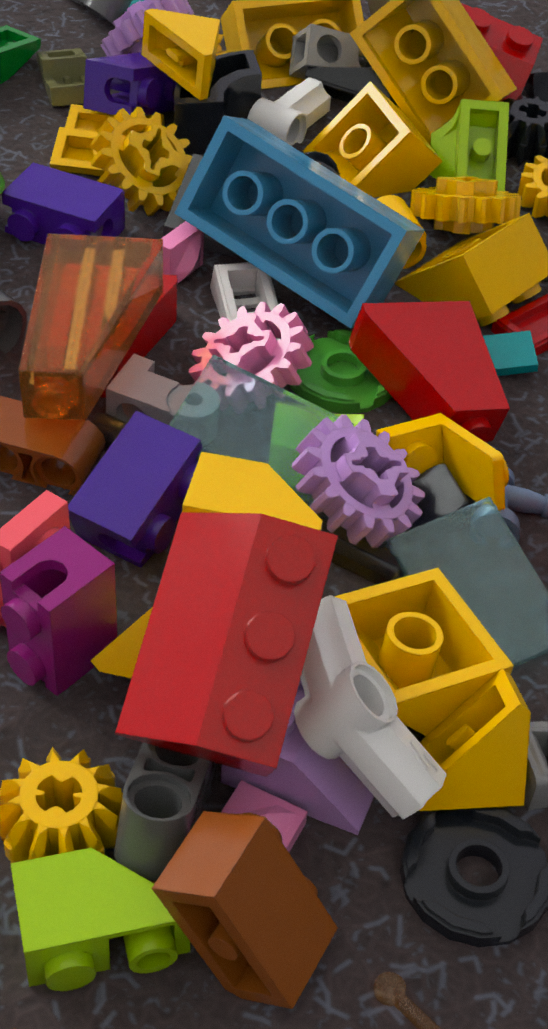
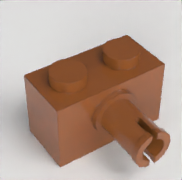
M203 811L157 881H151L154 883L151 889L224 989L244 1000L293 1009L338 929L318 898V891L315 885L303 875L282 843V835L279 830L266 817L254 813L231 814Z

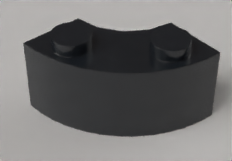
M253 50L236 51L216 56L207 99L200 101L181 85L176 84L174 90V123L177 125V129L174 135L178 140H189L190 144L184 149L185 154H205L223 116L247 119L253 104L261 98L262 72Z

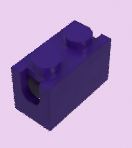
M141 52L86 59L83 108L115 115L122 108L131 114L136 107H142L145 116L153 115L155 112L173 111L174 90L177 82L143 57ZM110 89L116 90V91H121V92H120V93L111 94V93H110Z
M34 162L1 194L2 204L12 207V214L8 217L7 224L5 225L6 233L14 235L21 241L32 240L57 248L69 256L79 255L97 261L125 229L124 189Z
M135 411L68 504L69 518L76 534L83 540L140 568L154 553L159 554L163 552L173 537L176 521L182 512V505L198 463L196 457L203 448L201 439L139 411Z

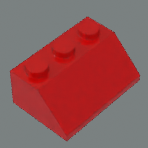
M181 512L115 734L267 777L277 769L338 535L262 513Z

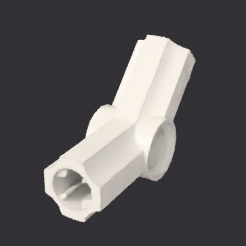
M331 595L322 598L300 678L305 697L298 701L295 706L296 725L301 736L312 750L326 759H336L340 756L392 817L400 816L402 819H405L422 809L427 801L442 788L447 774L397 717L398 707L393 691L385 678L373 666L367 664L347 602Z

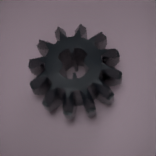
M519 95L517 100L511 98L503 99L502 102H509L507 159L515 157L518 167L525 160H530L534 164V159L537 155L548 159V102L539 100L538 96L534 99L526 98L523 95Z

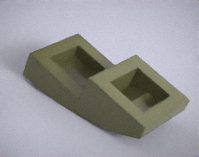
M80 48L36 52L37 64L52 107L84 104L86 54Z

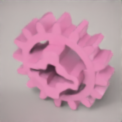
M260 302L254 313H248L243 306L238 309L237 318L231 322L225 317L220 318L218 322L221 329L217 333L205 332L202 338L207 344L206 347L193 350L191 354L197 364L189 368V374L195 381L193 385L204 386L215 393L219 400L220 414L230 407L235 416H242L247 405L253 404L258 413L262 412L265 408L266 399L273 397L280 402L285 399L282 389L287 384L299 386L302 380L297 370L311 366L312 361L307 352L313 349L314 345L307 334V329L296 312L289 313L286 306L281 303L271 311L266 302Z

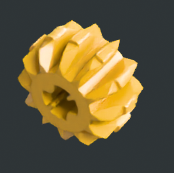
M52 747L45 764L39 766L22 758L21 765L18 768L19 779L2 780L0 788L1 841H4L5 855L11 863L91 847L104 855L105 849H115L123 793L122 788L115 787V775L111 771L109 764L91 768V759L87 756L84 749L72 760L62 761L61 756Z

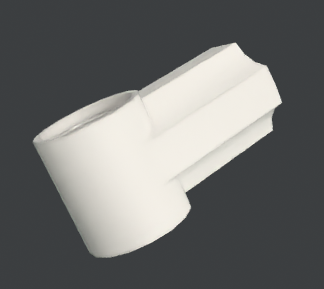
M308 77L275 102L263 97L258 99L250 109L247 119L291 146L296 142L301 144L305 138L307 128L330 111L331 96L326 93L321 81Z

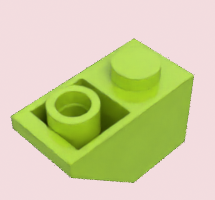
M92 847L10 863L29 987L46 983V986L51 990L70 991L89 984L96 977V972L111 969L109 939L120 936L124 938L129 968L136 973L160 971L172 965L177 960L179 954L190 952L189 939L151 889L154 883Z

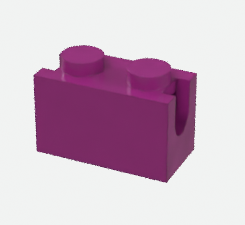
M64 526L0 571L3 597L1 614L7 629L9 651L7 652L8 663L14 673L27 685L33 686L42 680L45 683V687L58 696L95 666L90 660L117 638L115 563Z

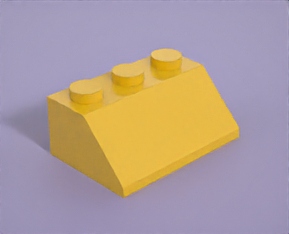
M235 0L230 3L220 18L226 51H254L262 72L261 90L295 86L306 80L289 76L293 36L308 25L315 24L351 33L364 22L360 0Z
M390 0L349 33L399 109L403 111L429 145L431 143V133L441 128L454 116L461 99L500 102L517 89L459 0Z

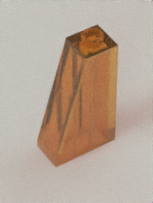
M47 234L19 366L24 418L87 420L163 293V239Z

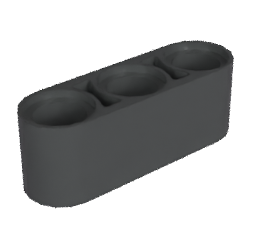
M143 742L124 785L114 851L116 862L149 881H157L200 817L218 763Z

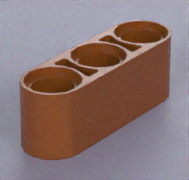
M0 396V471L12 474L11 479L35 486L46 488L49 484L70 490L68 494L74 496L90 475L104 450L105 439L102 432L95 424L83 417Z

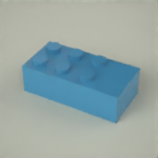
M226 115L223 116L174 213L350 329L354 328L362 303L384 302L425 231L420 226L251 120Z

